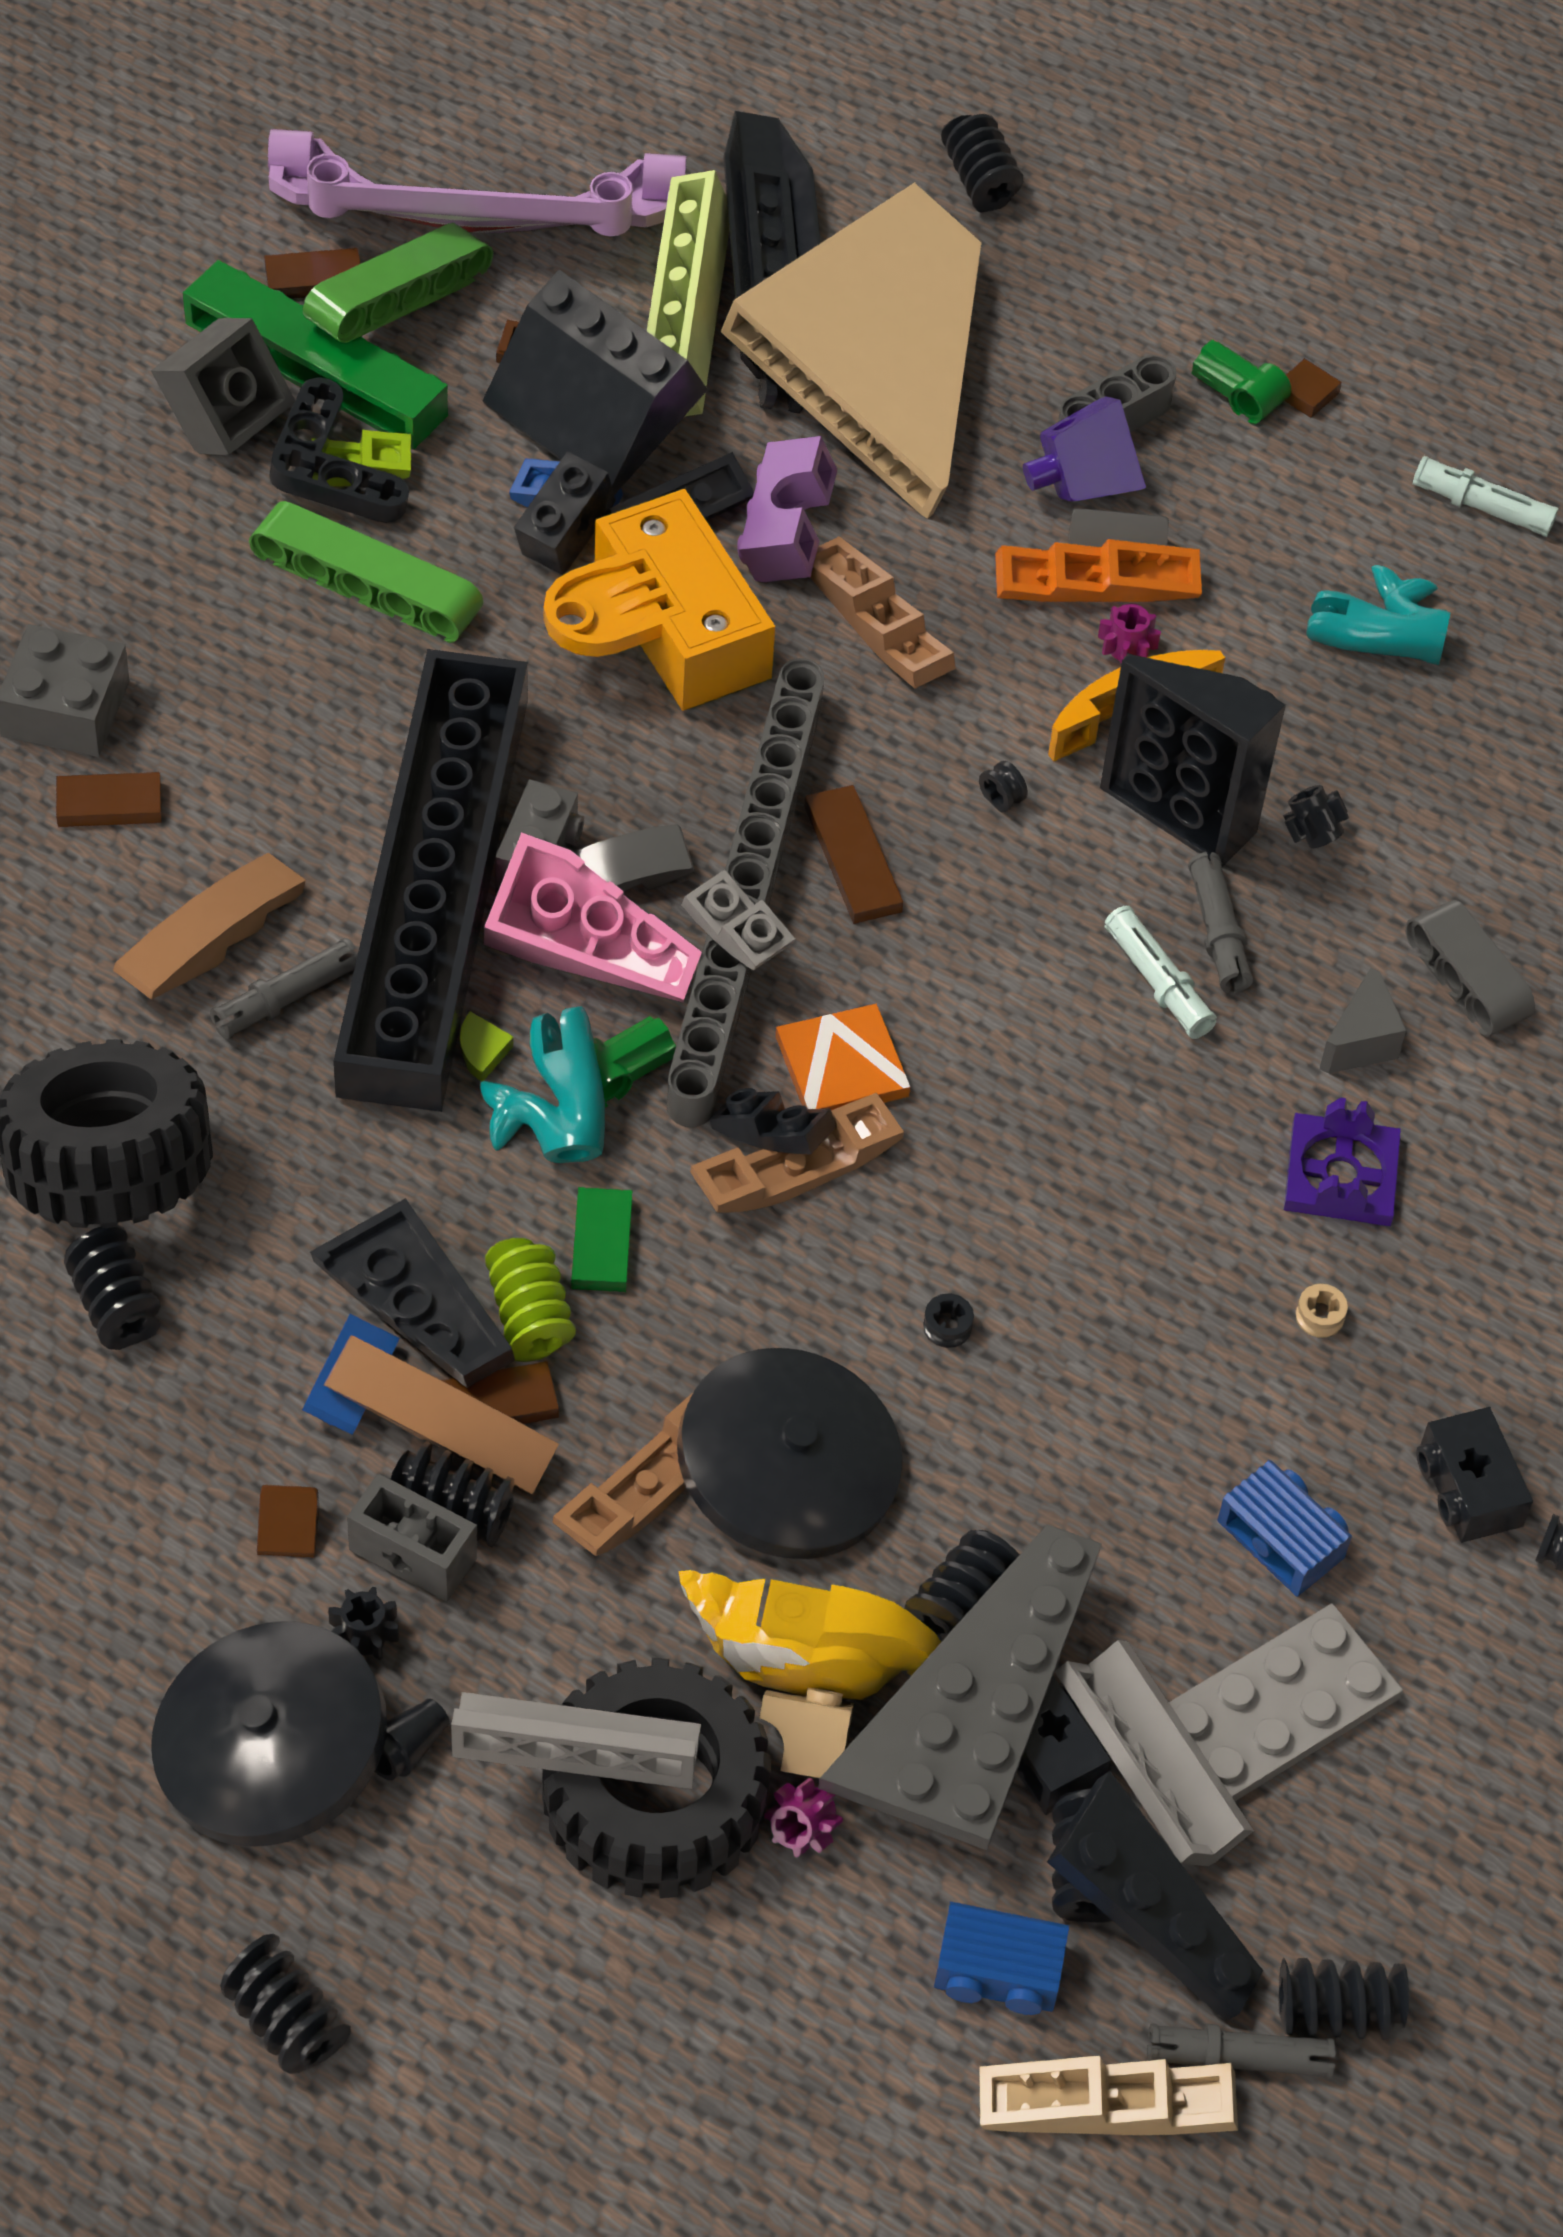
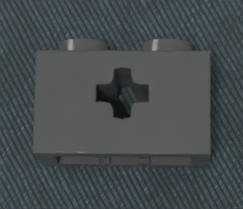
M377 1473L347 1516L350 1551L446 1602L449 1601L478 1558L476 1524Z

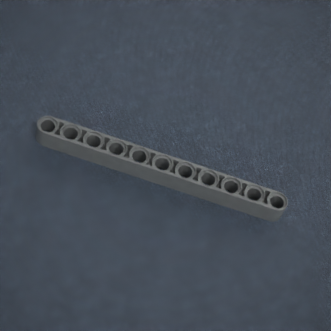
M807 658L789 660L782 666L779 672L725 868L726 872L754 905L763 900L769 907L822 710L824 672L820 665ZM708 934L668 1074L667 1112L676 1124L684 1127L704 1125L715 1111L752 969L730 955Z

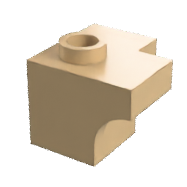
M808 1688L807 1696L766 1690L763 1695L759 1719L774 1725L782 1736L784 1754L781 1771L820 1778L846 1749L854 1703L842 1701L843 1694L824 1689Z

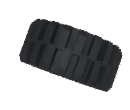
M106 1039V1043L92 1045L91 1041L77 1043L76 1048L65 1051L59 1048L48 1052L46 1058L41 1061L34 1059L26 1064L20 1073L21 1075L14 1074L0 1094V1157L6 1187L10 1194L25 1209L34 1215L39 1213L46 1221L55 1224L67 1221L72 1227L87 1228L89 1224H101L102 1228L118 1227L119 1222L132 1220L133 1224L148 1220L149 1215L159 1211L163 1214L175 1208L179 1198L186 1200L195 1192L199 1183H202L211 1167L210 1161L213 1158V1144L206 1089L203 1080L187 1061L179 1058L173 1051L164 1047L156 1050L147 1042L135 1041L134 1044H125L122 1039Z
M652 1658L651 1666L637 1667L636 1661L631 1660L617 1664V1674L608 1677L605 1671H600L586 1679L585 1694L580 1690H573L562 1702V1706L701 1724L697 1758L704 1764L712 1777L711 1787L691 1805L667 1813H649L635 1810L619 1802L606 1790L598 1776L542 1769V1801L544 1815L549 1817V1832L556 1845L563 1846L566 1844V1859L578 1871H582L589 1865L592 1867V1881L607 1889L611 1887L613 1881L625 1884V1895L642 1898L644 1888L659 1889V1897L662 1899L678 1897V1887L681 1885L690 1884L694 1892L711 1886L712 1872L714 1870H717L721 1876H727L739 1865L740 1851L743 1853L750 1852L758 1838L759 1824L764 1823L765 1819L764 1813L766 1812L771 1756L767 1754L768 1738L763 1724L754 1723L755 1709L744 1696H739L736 1699L732 1698L733 1685L720 1675H715L711 1681L703 1677V1667L686 1662L684 1668L680 1669L669 1667V1659Z

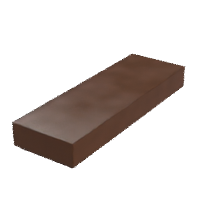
M854 785L806 795L804 807L853 924L902 913L903 900Z

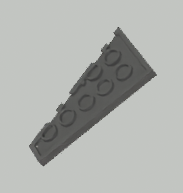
M1047 1524L820 1777L818 1789L988 1850L1098 1559L1102 1543Z

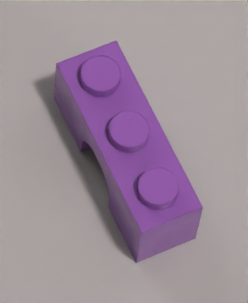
M821 436L767 443L763 461L757 467V483L754 495L748 501V517L743 535L739 536L737 543L739 558L743 564H747L755 581L771 582L811 576L819 539L804 510L811 507L829 505L838 470Z

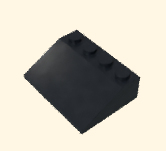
M558 270L526 306L482 401L499 416L560 461L568 451L607 471L615 495L708 389L687 359L561 270Z
M1127 654L1121 662L1100 789L1197 853L1207 852L1209 861H1211L1210 855L1212 852L1218 854L1222 862L1221 866L1223 867L1258 831L1286 705L1276 699L1269 691L1260 689L1243 677Z

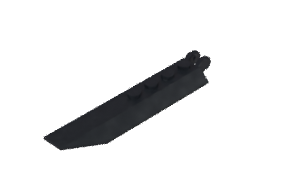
M740 111L734 112L723 157L735 299L821 244L813 168L779 118ZM740 350V359L753 375L760 379L758 392L760 407L772 409L778 396L777 383ZM787 393L788 411L800 414L803 407Z

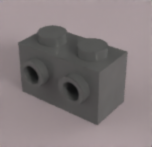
M529 779L495 856V893L499 891L521 832L568 850L571 845L576 846L582 835L585 818L583 815L578 814L577 792Z

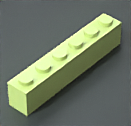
M715 170L671 177L647 332L689 361L706 387L730 230L727 197ZM705 394L685 416L703 414Z

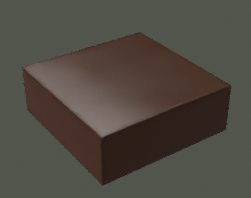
M1305 358L1286 374L1291 384V394L1285 402L1310 418L1340 393L1342 382Z

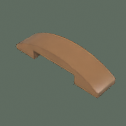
M874 1093L831 1110L836 1128L812 1154H791L762 1149L744 1156L739 1147L692 1165L690 1173L716 1212L732 1213L755 1210L790 1200L865 1165L903 1138L904 1131L879 1095Z
M692 1394L665 1417L663 1429L656 1437L602 1485L596 1487L590 1483L554 1515L552 1523L593 1555L598 1556L622 1544L659 1516L686 1488L678 1463L677 1436L680 1421Z

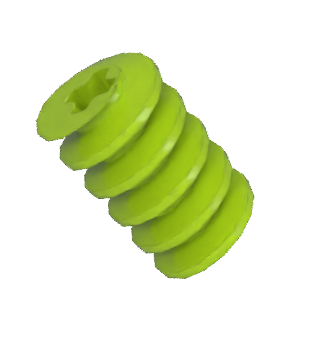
M510 1238L499 1241L485 1255V1265L489 1270L490 1284L494 1288L495 1303L499 1307L500 1322L504 1326V1337L513 1350L515 1361L531 1362L543 1359L570 1342L576 1335L575 1324L568 1320L571 1315L570 1306L563 1301L566 1296L565 1288L558 1283L561 1273L560 1269L554 1264L556 1259L555 1251L550 1246L534 1244L532 1240L526 1238Z

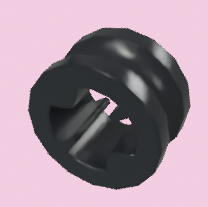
M1000 761L994 766L993 770H986L979 776V785L983 796L999 812H1007L1013 807V802L1021 803L1027 798L1028 790L1023 776L1008 761Z
M952 1293L940 1294L932 1298L927 1304L924 1313L923 1328L925 1335L937 1346L945 1348L964 1344L972 1332L974 1321L973 1308L966 1299ZM951 1313V1319L958 1316L957 1327L945 1328L946 1322L939 1325L940 1314Z
M1553 1514L1535 1562L1542 1564L1543 1561L1550 1560L1555 1564V1569L1562 1572L1563 1524L1560 1522V1516Z

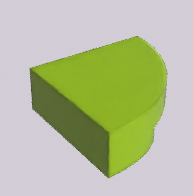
M471 1011L466 1016L461 1027L460 1047L462 1056L471 1074L482 1082L514 1047L513 1036Z

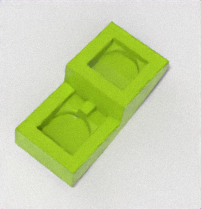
M362 430L360 443L330 440L325 451L326 454L384 471L401 479L410 477L411 434ZM314 472L313 479L318 480V473ZM339 477L330 478L326 481L330 486H352L347 480Z

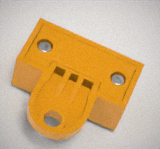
M686 489L596 519L595 562L562 575L546 591L543 620L548 635L560 647L577 655L600 657L616 654L641 645L682 711L772 679L776 626ZM566 615H576L581 617L583 621L570 625L561 622L559 619Z

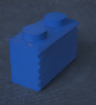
M1268 1460L1264 1466H1260L1248 1479H1244L1240 1485L1235 1486L1231 1492L1225 1495L1217 1519L1239 1543L1250 1551L1296 1597L1301 1595L1346 1557L1352 1535L1348 1533L1347 1523L1336 1510L1330 1507L1323 1509L1308 1495L1307 1486L1298 1474L1289 1469L1282 1471L1272 1460Z
M950 1901L934 1988L946 1990L947 1996L965 2003H975L980 2001L981 1998L1006 2002L1005 2005L1009 2010L1023 2015H1036L1042 2010L1053 2012L1060 1984L1069 1925Z

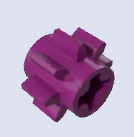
M1126 604L1119 608L1116 606L1111 607L1110 619H1101L1098 638L1104 640L1102 654H1111L1120 663L1127 654L1148 658L1149 649L1157 650L1159 646L1161 631L1154 629L1157 616L1149 614L1146 609L1138 604Z
M813 1778L805 1780L797 1789L790 1783H787L774 1793L775 1800L779 1804H775L764 1813V1818L771 1821V1830L774 1835L772 1838L773 1843H780L792 1849L794 1857H799L810 1846L820 1853L833 1842L832 1835L829 1832L833 1831L843 1822V1818L836 1814V1806L833 1800L835 1794L827 1793L815 1787Z

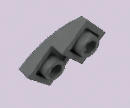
M678 824L623 834L574 851L576 855L585 861L587 867L608 883L611 881L623 891L643 884L647 890H652L695 872L682 829Z

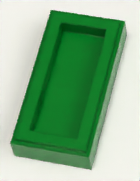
M578 1187L571 1289L626 1292L633 1190Z

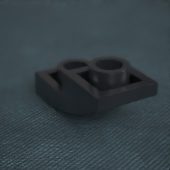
M744 1088L731 1093L726 1098V1103L709 1119L712 1129L727 1137L758 1148L791 1154H812L836 1128L830 1108L807 1109L804 1105H796L785 1109L779 1091L756 1092L753 1088Z

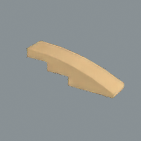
M1089 2056L979 2067L980 2125L983 2130L1116 2135H1178L1238 2131L1235 2071L1231 2063L1170 2068L1166 2059L1105 2065L1101 2056Z

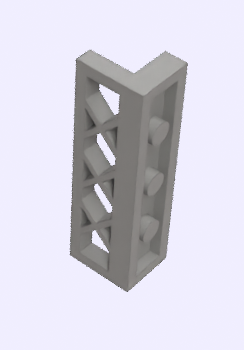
M1117 1640L1088 1665L1067 1661L1055 1671L1181 1864L1210 1866L1254 1832L1129 1642Z
M462 1692L459 1709L454 1708L451 1724L452 1757L692 1789L701 1724Z

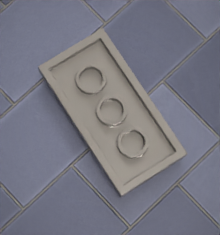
M1333 1603L1173 1699L1169 1704L1233 1800L1237 1801L1399 1700L1403 1689Z

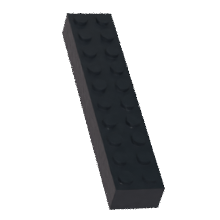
M427 649L333 1060L336 1098L442 1112L528 703V662Z

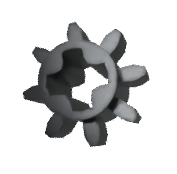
M1315 785L1298 792L1289 799L1288 804L1292 811L1284 814L1283 817L1294 843L1306 839L1310 848H1319L1335 841L1344 833L1340 822L1347 820L1349 816L1338 790L1327 795L1322 785Z
M372 1587L368 1592L361 1591L356 1593L347 1589L345 1590V1601L342 1607H329V1624L335 1627L331 1632L347 1640L363 1656L373 1654L374 1657L381 1660L383 1659L382 1647L385 1641H399V1625L393 1622L397 1618V1604L395 1601L383 1603L377 1596L376 1587Z

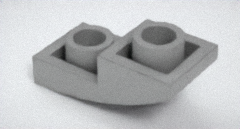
M725 869L687 894L681 904L695 922L714 941L752 970L763 965L795 941L794 936L766 903L760 900L754 905Z

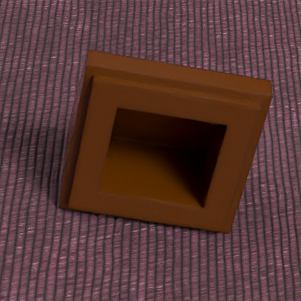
M262 1485L259 1503L257 1555L315 1558L320 1510L319 1491L317 1488Z

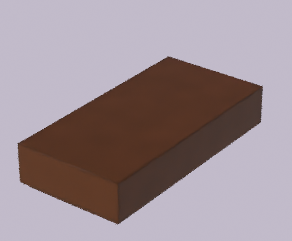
M358 248L264 255L268 287L283 292L290 299L307 297L309 292L320 282L360 264Z
M160 772L56 776V818L58 827L162 823Z
M547 1361L500 1369L468 1388L455 1378L441 1380L522 1424L559 1418V1407Z

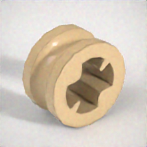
M1328 1284L1309 1286L1301 1293L1296 1310V1321L1300 1328L1309 1335L1318 1338L1335 1335L1343 1326L1348 1310L1347 1299L1334 1286ZM1316 1303L1328 1305L1327 1312L1329 1314L1327 1318L1315 1316L1316 1309L1314 1308Z

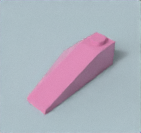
M522 832L484 927L485 946L532 963L679 1002H684L702 954L699 949L654 914H648L623 895L624 891L611 881L608 883L585 865V861L574 852Z

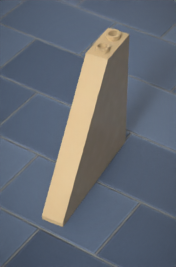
M914 182L736 298L732 303L721 332L919 514L928 519L934 514L949 483L981 242Z

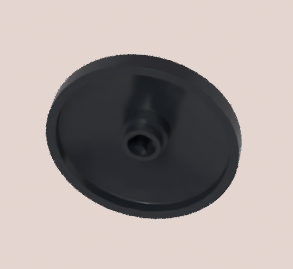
M790 1348L758 1349L734 1356L721 1363L706 1375L694 1390L684 1410L678 1430L677 1454L681 1475L687 1490L702 1513L717 1528L735 1541L753 1550L776 1557L789 1559L820 1558L839 1553L859 1543L880 1523L889 1509L900 1483L902 1472L901 1444L895 1424L883 1402L862 1379L844 1366L826 1357L803 1350Z
M280 1621L253 1625L233 1632L209 1645L197 1654L176 1676L163 1697L155 1717L151 1740L154 1771L158 1783L178 1814L200 1833L212 1839L239 1846L258 1847L286 1843L306 1836L330 1823L343 1813L365 1789L379 1764L387 1736V1708L379 1682L367 1661L355 1647L336 1633L319 1626L301 1622Z

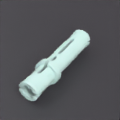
M1425 455L1421 459L1412 485L1431 490L1452 499L1451 504L1458 507L1465 504L1515 525L1530 529L1544 537L1548 536L1559 508L1474 476L1475 471L1468 468L1461 471L1439 463Z
M1122 906L1109 914L1104 922L1106 924L1104 926L1105 929L1111 933L1132 963L1155 990L1154 998L1162 1008L1168 1007L1186 1030V1034L1192 1039L1202 1037L1213 1029L1217 1022L1215 1020L1217 1016L1214 1012L1210 1011L1194 990V980L1185 971L1180 972L1160 944L1135 915L1132 907Z

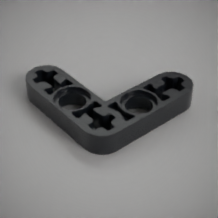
M319 377L306 381L300 388L272 453L269 474L271 483L283 492L378 522L390 523L401 519L406 513L409 488L400 477L325 453L341 414L344 395L341 387L336 382L327 378ZM318 400H324L320 414L313 412V405ZM307 429L315 432L319 438L313 441H305L298 438L294 432ZM290 466L296 467L294 471H289L288 469ZM314 472L318 473V480L313 479ZM339 477L347 480L352 486L342 490L335 489L326 481L330 478ZM361 487L365 488L364 495L360 494ZM384 495L390 496L388 501L382 500Z

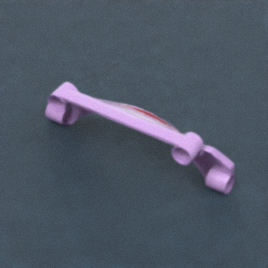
M271 129L268 144L269 190L293 204L309 205L314 214L324 218H336L348 210H360L437 228L449 223H455L468 232L501 233L565 225H589L601 235L618 236L625 233L630 226L650 227L664 223L671 177L686 174V156L645 153L644 160H636L621 173L605 172L597 175L590 184V191L575 197L374 184L352 170L346 160L335 155L322 139L314 138L313 132Z

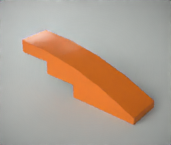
M1108 539L1102 547L1054 542L1049 550L1002 545L995 553L997 598L1039 602H1155L1194 599L1202 595L1200 549Z

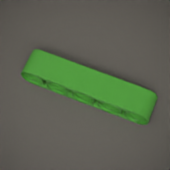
M455 223L446 224L320 282L306 297L303 305V315L342 343L350 342L470 285L475 281L472 277L479 272L484 274L490 267L493 259L492 247Z
M287 501L278 502L249 538L250 548L259 559L265 561L269 558L275 561L273 565L306 580L312 577L317 580L315 584L349 599L355 596L360 599L358 603L392 618L394 615H398L403 618L401 622L435 637L437 634H441L446 637L444 641L449 643L458 640L484 603L483 596L478 588L468 580Z

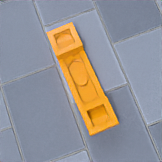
M1186 650L1148 658L1223 673L1226 657L1219 650ZM1120 668L1104 675L1087 686L1059 714L1052 727L1048 752L1053 762L1096 743L1099 723L1111 718L1113 714Z

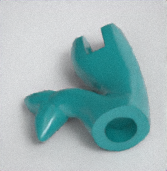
M1373 565L1371 569L1376 588L1384 601L1385 609L1338 591L1323 590L1317 593L1311 605L1313 615L1310 616L1307 622L1306 635L1308 639L1349 651L1408 657L1439 665L1451 612L1444 609L1426 608L1416 604L1438 589L1437 585L1422 578L1402 580L1391 569L1382 565Z
M582 1006L565 1008L560 1016V1027L555 1017L549 1013L533 1017L530 1027L532 1057L539 1073L556 1096L559 1105L555 1106L534 1093L519 1091L514 1087L504 1084L482 1081L480 1083L481 1094L485 1102L494 1110L490 1120L492 1146L496 1151L500 1150L523 1124H527L534 1131L544 1157L550 1162H585L602 1155L604 1148L605 1099L588 1014Z

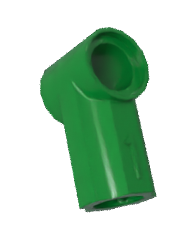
M1213 339L1202 347L1200 354L1193 362L1191 374L1229 398L1233 412L1238 416L1243 414L1248 417L1249 420L1247 422L1250 424H1257L1289 398L1291 394L1289 378L1278 366L1264 363L1257 367Z
M649 1016L604 1043L598 1038H593L603 1085L605 1108L608 1107L606 1102L616 1097L620 1100L632 1087L633 1081L673 1059L676 1044L670 1035L669 1028L659 1017L654 1019Z

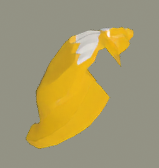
M694 1570L679 1571L683 1592L689 1600L692 1611L699 1618L702 1629L710 1640L714 1651L745 1680L763 1687L807 1696L808 1688H817L843 1694L842 1699L863 1700L877 1693L901 1671L907 1670V1673L912 1676L941 1643L935 1632L893 1601L865 1591L832 1584L831 1591L771 1579L761 1627L756 1626L765 1579L737 1583L726 1576L716 1573L701 1574Z

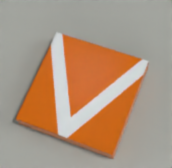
M877 1003L776 1027V1040L800 1102L807 1109L830 1108L834 1110L874 1093H877L884 1103L909 1097V1082Z

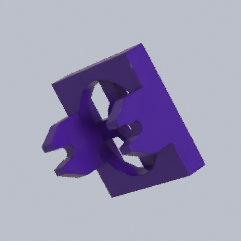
M1339 1098L1327 1105L1324 1117L1295 1113L1292 1122L1283 1210L1391 1226L1394 1215L1401 1129L1374 1125L1375 1112L1367 1101H1361L1357 1109L1352 1111L1347 1109L1346 1098ZM1329 1137L1336 1138L1334 1154L1328 1155L1324 1160L1304 1158L1306 1151L1316 1142ZM1353 1140L1360 1141L1374 1152L1381 1163V1169L1362 1167L1359 1160L1352 1156ZM1344 1161L1355 1168L1357 1177L1352 1182L1340 1183L1339 1176L1332 1175L1329 1177L1326 1168L1332 1162ZM1306 1176L1322 1179L1318 1190L1310 1184ZM1365 1185L1378 1186V1188L1368 1195V1189Z

